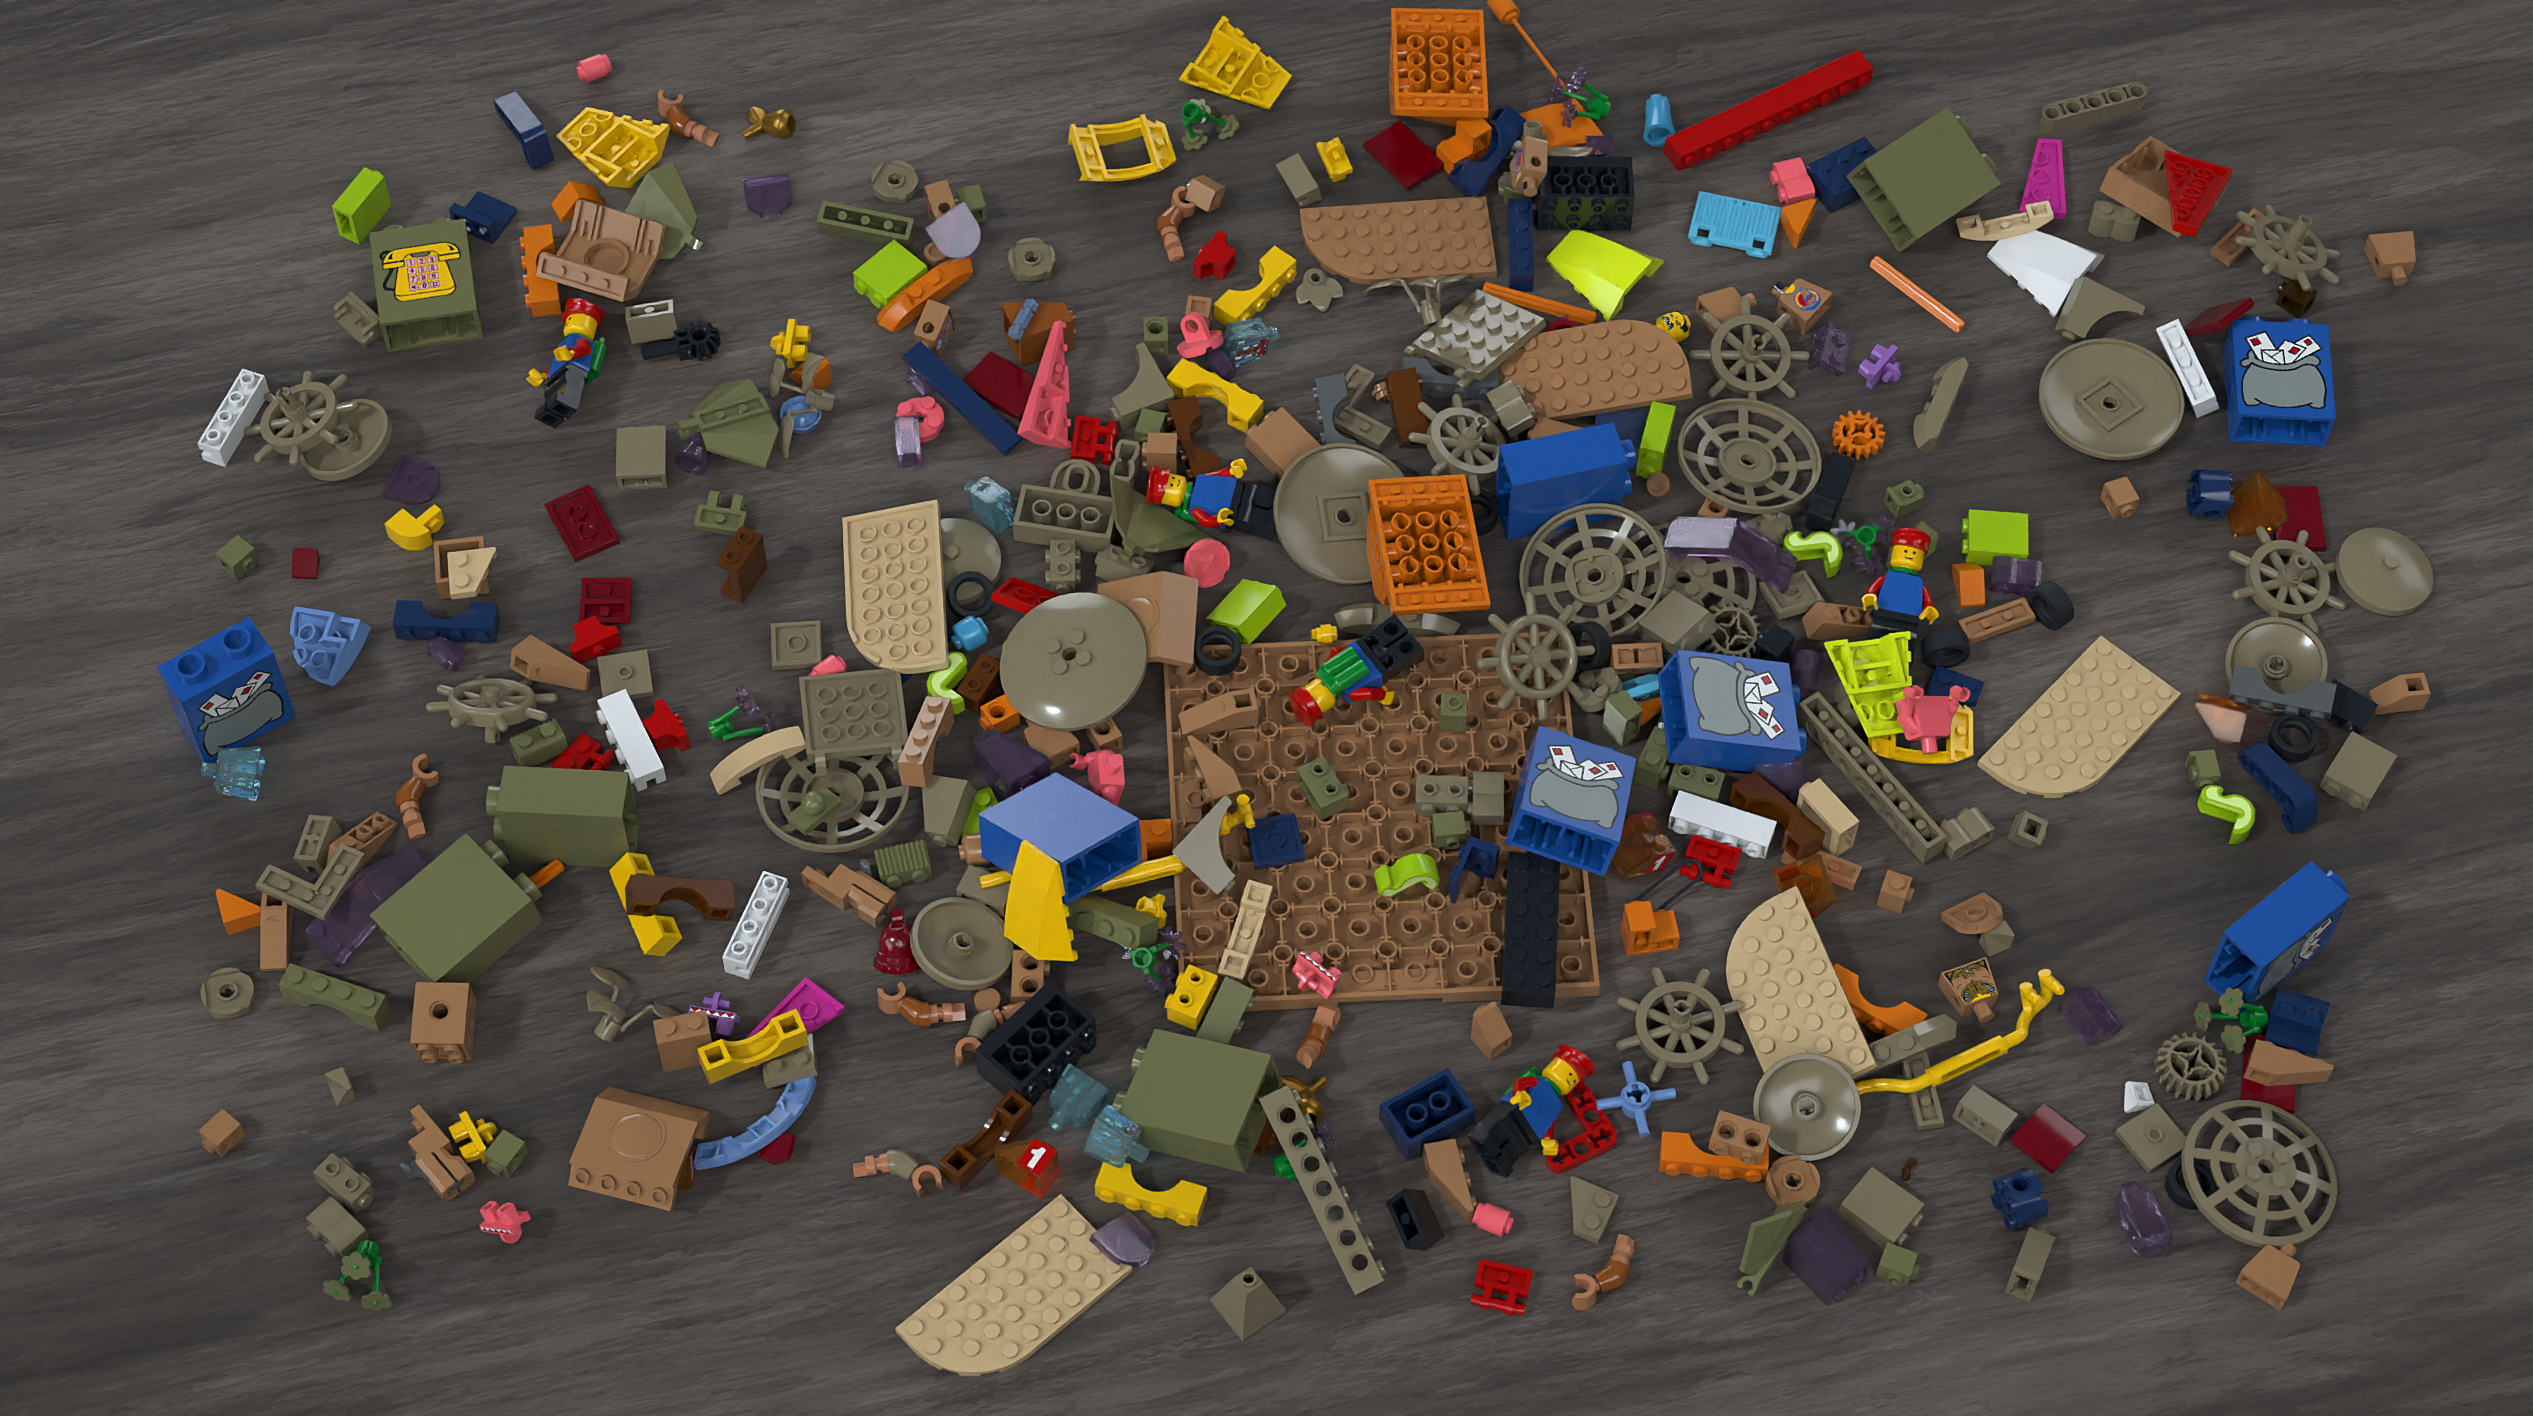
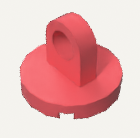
M1190 312L1181 320L1180 326L1185 340L1177 346L1180 357L1192 358L1203 355L1207 352L1206 348L1211 346L1212 349H1216L1224 342L1222 332L1220 330L1209 331L1206 321L1201 314ZM1188 321H1195L1198 329L1191 328Z
M1211 538L1201 539L1183 553L1184 572L1188 577L1199 579L1198 586L1208 588L1217 585L1224 579L1225 576L1223 575L1226 570H1229L1230 554L1227 547L1217 540Z

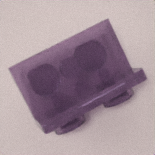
M1830 322L1816 329L1812 335L1813 342L1809 352L1810 358L1807 369L1812 371L1820 366L1837 377L1844 374L1852 336Z
M2093 986L2073 990L2060 1005L2062 1012L2088 1046H2093L2101 1037L2116 1034L2123 1028L2116 1014L2110 1010L2102 999L2101 994Z

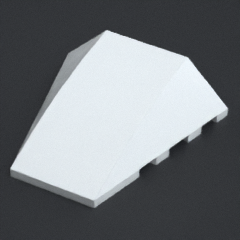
M2033 230L2023 235L1999 240L1990 250L1987 257L2008 276L2012 275L2018 281L2017 284L2023 290L2027 289L2032 293L2034 300L2040 305L2044 304L2049 309V313L2055 318L2063 309L2074 280L2083 277L2087 271L2092 273L2104 259L2105 255Z

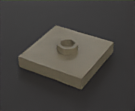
M1805 570L1759 583L1761 593L1778 620L1808 612L1817 602L1825 603V600Z
M820 620L770 623L772 670L813 668L822 662Z
M647 649L597 657L603 698L626 689L630 699L654 696Z
M2158 1103L2115 1131L2117 1137L2148 1174L2180 1154L2186 1136Z

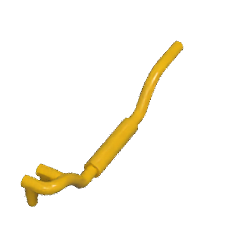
M1241 794L1237 797L1236 812L1227 816V811L1225 812L1221 823L1220 837L1229 834L1233 827L1243 821L1249 829L1255 826L1254 814L1247 795ZM1170 855L1139 863L1092 891L1101 889L1102 892L1181 873L1184 868L1188 867L1176 855ZM1005 870L979 876L982 889L1011 882L1012 875Z
M2049 969L2040 970L2038 972L2041 988L2039 995L2033 989L2030 982H2024L2019 986L2023 1011L2018 1017L2014 1032L2004 1037L1998 1035L1925 1069V1074L1911 1080L1880 1078L1855 1082L1859 1095L1880 1091L1914 1093L1930 1085L1936 1087L2006 1054L2009 1048L2020 1044L2026 1039L2033 1017L2047 1006L2052 999L2053 992L2057 995H2062L2065 991L2064 987L2052 976Z

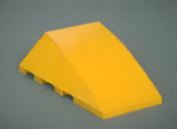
M1223 15L1213 29L1210 40L1194 64L1192 62L1189 63L1179 80L1270 110L1292 75L1270 56L1266 57L1256 43L1252 44L1244 37V33L1238 27L1235 29L1230 25L1229 19Z
M586 107L556 135V138L608 187L631 188L661 159L670 126L664 123L660 126L654 125L652 121L645 119L642 122L636 121L627 115L617 117L612 112Z
M1027 840L1021 842L1011 878L1005 912L1004 936L1037 960L1075 961L1078 959L1077 951L1072 950L1070 941L1074 940L1073 930L1068 929L1066 917L1070 916L1068 906L1062 902V896L1066 894L1060 864Z

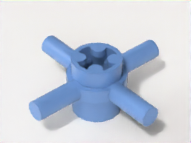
M1627 1061L1622 1064L1627 1086L1623 1088L1618 1097L1596 1100L1597 1110L1621 1107L1624 1115L1628 1118L1636 1119L1639 1136L1646 1137L1650 1132L1645 1114L1649 1110L1651 1103L1676 1098L1675 1088L1650 1091L1647 1085L1636 1080L1633 1064L1631 1061ZM1636 1098L1640 1099L1641 1102L1636 1103Z

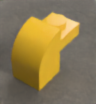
M434 504L417 519L402 508L384 524L388 537L406 550L417 551L433 545L431 534L439 531L445 522L441 509Z

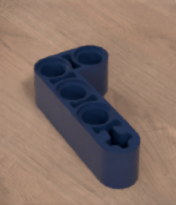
M512 91L493 99L498 115L520 142L530 168L533 170L554 161L545 129L517 92Z
M2259 741L2238 751V760L2244 770L2282 806V821L2288 832L2291 834L2297 833L2317 822L2318 799L2315 791L2264 741Z

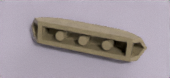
M1958 357L1947 362L1936 372L1932 379L1935 384L1930 395L1933 400L1932 402L1927 401L1923 413L1915 418L1913 426L1914 439L1918 449L1925 453L1934 451L1966 378L1969 364L1965 357Z
M1360 603L1345 606L1334 613L1339 628L1345 633L1366 635L1391 617L1390 605ZM1445 612L1396 615L1408 629V634L1411 633L1413 637L1454 636L1460 626L1455 617Z
M1943 1014L1868 1044L1878 1067L1853 1078V1081H1858L1950 1042L1956 1037L1957 1022Z

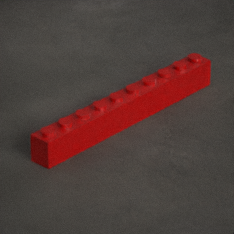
M1856 50L1665 138L1663 153L1678 172L1685 168H1691L1700 161L1711 159L1716 154L1724 150H1730L1739 143L1750 141L1755 136L1763 132H1769L1778 125L1788 123L1802 114H1808L1817 107L1825 106L1839 97L1847 96L1856 89L1866 87L1871 83L1874 68L1863 54Z

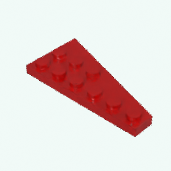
M2165 150L2164 167L2172 230L2179 232L2183 236L2196 237L2229 182L2233 169Z

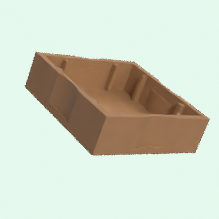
M2150 136L2139 144L2131 154L2124 156L2109 168L2099 190L2179 238L2181 234L2173 231L2171 225L2164 154L2165 150L2180 153ZM2229 182L2227 183L2226 187L2224 188L2223 192L2221 193L2212 210L2219 205L2229 185Z

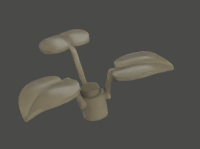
M1530 120L1524 123L1523 139L1525 136L1547 140V135L1542 134V123L1540 121ZM1516 140L1511 147V153L1504 159L1513 158L1522 141ZM1548 145L1547 155L1589 156L1593 147L1556 146L1550 149ZM1511 174L1503 175L1499 178L1498 186L1501 189L1523 193V191L1513 188Z
M1459 274L1450 277L1448 275H1434L1427 279L1422 278L1408 283L1409 286L1424 285L1427 299L1421 301V306L1405 282V278L1377 282L1364 291V297L1375 288L1389 285L1403 286L1414 303L1417 313L1421 312L1423 324L1425 325L1442 319L1439 309L1441 307L1440 294L1442 287L1457 280L1473 283L1474 279L1472 274ZM1429 286L1436 287V302L1435 298H1431Z
M811 352L807 354L801 372L802 388L784 383L782 379L785 373V364L779 358L774 362L773 373L769 380V396L776 398L781 386L806 394V404L810 406L808 409L790 411L787 417L783 416L781 419L776 442L780 454L785 458L790 459L788 450L794 429L793 416L817 413L818 409L831 411L833 407V392L823 391L811 386L813 378L825 358L822 355Z
M594 964L590 967L592 973L598 979L612 985L614 989L611 999L594 989H590L587 993L589 1012H605L594 1030V1033L604 1041L612 1042L619 1030L625 1032L628 1026L648 1011H653L661 1018L681 1015L678 1011L665 1004L654 1002L653 1005L649 1004L623 1024L622 1021L626 1016V1012L615 1002L620 989L629 991L630 984L623 976L612 970Z

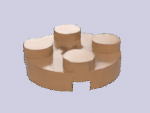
M1784 1156L1777 1159L1769 1169L1765 1181L1766 1190L1777 1206L1805 1200L1807 1206L1816 1199L1820 1186V1176L1815 1166L1810 1162L1806 1163L1798 1156ZM1789 1177H1792L1794 1181L1800 1182L1796 1187L1787 1185Z

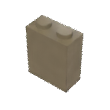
M651 425L647 427L627 426L625 428H617L616 478L619 490L668 488V436L666 426Z
M1675 590L1671 591L1638 622L1648 640L1653 643L1661 642L1662 648L1672 655L1678 649L1694 651L1718 629L1708 610Z
M2352 731L2325 773L2320 788L2329 795L2336 796L2346 801L2350 806L2365 812L2392 769L2398 755Z
M1871 1167L1841 1203L1838 1216L1883 1249H1885L1887 1242L1902 1247L1909 1236L1907 1232L1910 1228L1916 1229L1924 1218L1922 1211L1925 1204L1874 1167Z

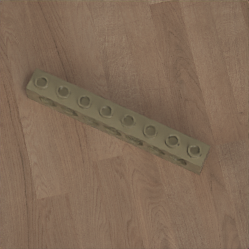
M1816 692L1800 702L1796 712L1797 722L1800 726L1804 728L1807 734L1922 864L1941 853L1944 849L1947 835L1819 692Z
M1286 1085L1260 1098L1259 1101L1354 1295L1357 1296L1383 1283L1384 1279L1382 1276L1387 1273L1380 1259L1374 1261L1370 1251L1374 1250V1247L1368 1235L1363 1237L1358 1228L1362 1225V1222L1356 1210L1350 1212L1346 1202L1350 1201V1198L1344 1186L1338 1188L1334 1180L1338 1176L1332 1161L1326 1163L1322 1154L1327 1151L1320 1137L1314 1139L1310 1129L1314 1128V1125L1308 1113L1303 1115L1298 1106L1303 1102L1296 1088L1290 1090L1289 1086ZM1291 1109L1296 1113V1118L1292 1123H1284L1280 1119L1281 1113L1284 1110ZM1298 1133H1303L1308 1138L1307 1144L1302 1148L1295 1147L1292 1143L1293 1137ZM1313 1157L1319 1160L1320 1166L1317 1171L1308 1172L1304 1168V1163L1308 1158ZM1328 1182L1332 1186V1191L1328 1196L1322 1197L1317 1194L1316 1187L1319 1183ZM1334 1206L1341 1207L1344 1211L1343 1218L1339 1221H1332L1328 1217L1330 1208ZM1344 1231H1352L1356 1235L1355 1242L1350 1246L1343 1245L1340 1241V1236ZM1358 1255L1365 1256L1368 1260L1367 1267L1364 1270H1356L1352 1266L1354 1257Z

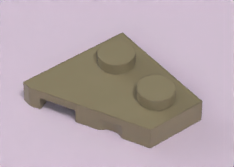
M812 1033L807 1035V1045L763 1062V1078L766 1088L818 1075L816 1046Z
M1571 1176L1569 1184L1571 1188L1573 1234L1598 1244L1619 1200V1195Z

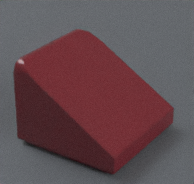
M293 548L292 578L317 579L321 559L317 549Z
M781 1134L761 1149L760 1158L774 1166L790 1160L796 1135Z

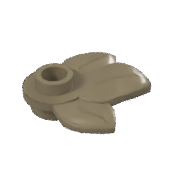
M1312 268L1305 272L1303 283L1296 290V299L1299 305L1310 301L1322 313L1329 307L1331 298L1339 299L1343 297V290L1340 284L1335 279L1326 277L1325 273L1317 268ZM1311 277H1318L1319 281L1314 282Z

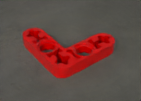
M1586 1084L1583 1086L1576 1085L1566 1095L1565 1099L1568 1106L1585 1132L1558 1145L1557 1155H1547L1546 1166L1554 1174L1565 1173L1610 1151L1616 1144L1617 1133L1604 1111L1597 1110L1596 1099ZM1573 1092L1583 1093L1582 1102L1578 1097H1573ZM1588 1111H1593L1599 1118L1594 1122H1589L1583 1115ZM1600 1134H1603L1605 1137L1609 1136V1142H1606L1604 1139L1598 1141ZM1577 1144H1584L1588 1147L1589 1151L1581 1155L1575 1152L1574 1147ZM1557 1156L1558 1159L1564 1158L1563 1164L1560 1165L1559 1162L1553 1163L1554 1157Z

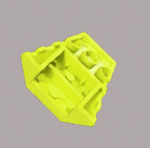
M1571 230L1546 257V261L1565 280H1569L1574 285V289L1579 294L1582 293L1589 300V304L1603 314V318L1606 321H1611L1622 309L1624 296L1643 275L1650 278L1664 262V260L1581 230Z
M1910 631L1890 633L1873 640L1848 643V639L1824 643L1868 738L1904 733L1897 720L1899 713L1896 701L1905 699L1903 690L1908 686H1912V676H1909L1911 651H1908V640H1911Z

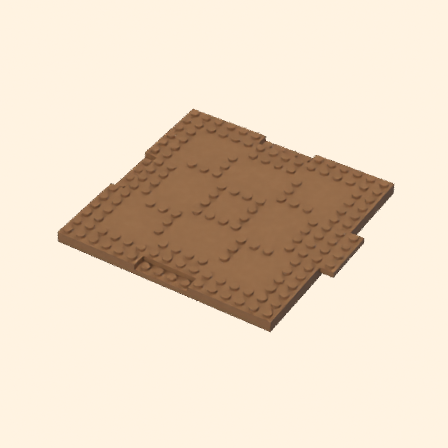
M1539 632L1540 642L1547 632ZM1518 633L1530 644L1529 633ZM1500 634L1414 637L1424 649V661L1417 665L1409 666L1383 685L1388 688V692H1395L1392 704L1385 705L1379 701H1351L1346 703L1340 697L1335 699L1336 702L1332 708L1323 713V719L1315 721L1313 726L1308 727L1303 725L1295 716L1289 700V691H1295L1300 685L1304 687L1314 679H1320L1316 676L1315 672L1320 669L1321 664L1327 661L1331 650L1339 646L1349 645L1358 639L1333 641L1332 644L1324 645L1321 642L1317 643V641L1241 644L1240 663L1235 670L1221 676L1208 675L1201 671L1195 664L1194 657L1193 665L1185 676L1175 674V665L1163 663L1173 850L1212 809L1210 803L1206 804L1204 801L1202 783L1196 782L1193 768H1195L1193 762H1188L1185 756L1184 748L1187 747V737H1183L1178 713L1227 692L1254 688L1258 706V725L1195 735L1194 737L1234 769L1243 789V794L1247 795L1250 799L1254 820L1295 813L1306 856L1304 862L1255 870L1243 821L1233 827L1229 834L1220 837L1224 858L1236 873L1233 878L1236 883L1226 893L1221 890L1217 895L1189 868H1184L1183 872L1174 874L1179 974L1181 972L1185 973L1190 964L1218 976V988L1205 1013L1208 1012L1225 977L1218 974V969L1224 951L1227 949L1248 880L1273 886L1264 924L1243 981L1231 978L1254 990L1252 995L1256 999L1250 1011L1318 1008V1006L1322 1005L1338 1007V1002L1442 998V1003L1501 1000L1509 852L1535 854L1505 844L1524 759L1539 725L1551 730L1563 731L1573 737L1569 692L1564 689L1558 695L1547 699L1548 720L1546 722H1541L1538 718L1536 700L1515 696L1506 709H1500L1498 702L1507 691V688L1500 680L1496 667L1481 669L1477 666L1479 659L1494 657L1496 643ZM1557 637L1549 647V650L1561 649ZM1513 642L1510 648V655L1513 652H1517L1516 650H1521ZM1205 645L1202 652L1205 657L1218 661L1228 658L1232 654V648L1229 645ZM1562 659L1550 661L1557 669L1561 670ZM1511 665L1516 677L1524 667L1523 665ZM1543 670L1546 687L1555 679ZM1532 671L1524 685L1535 689ZM1441 694H1467L1465 732L1440 731ZM1324 756L1328 764L1334 765L1338 774L1337 778L1341 784L1344 783L1347 786L1350 797L1348 798L1347 809L1320 821L1296 782L1297 768ZM1473 771L1504 772L1503 825H1472V817L1467 816V813L1464 816V820H1469L1470 836L1500 846L1497 873L1494 879L1479 877L1469 871L1457 902L1453 904L1451 903V893L1448 892L1451 882L1449 877L1453 866H1458L1460 861L1458 855L1461 846L1457 849L1434 848L1431 828L1432 816L1426 817L1415 814L1416 776H1461L1473 779ZM1468 795V801H1472V795ZM1237 804L1228 807L1226 810L1227 816L1236 812ZM1466 836V843H1465V845H1467V843H1468V841H1469V839H1470V836ZM1411 853H1423L1435 859L1440 883L1434 890L1419 882L1391 897L1378 894L1374 872L1380 866H1392L1399 858ZM1560 862L1555 998L1598 996L1600 981L1588 871ZM1301 951L1307 954L1316 951L1322 956V966L1328 970L1330 967H1336L1341 971V978L1335 986L1332 996L1327 1000L1310 987L1305 991H1301L1298 988L1300 979L1295 976L1292 969L1297 962V955Z

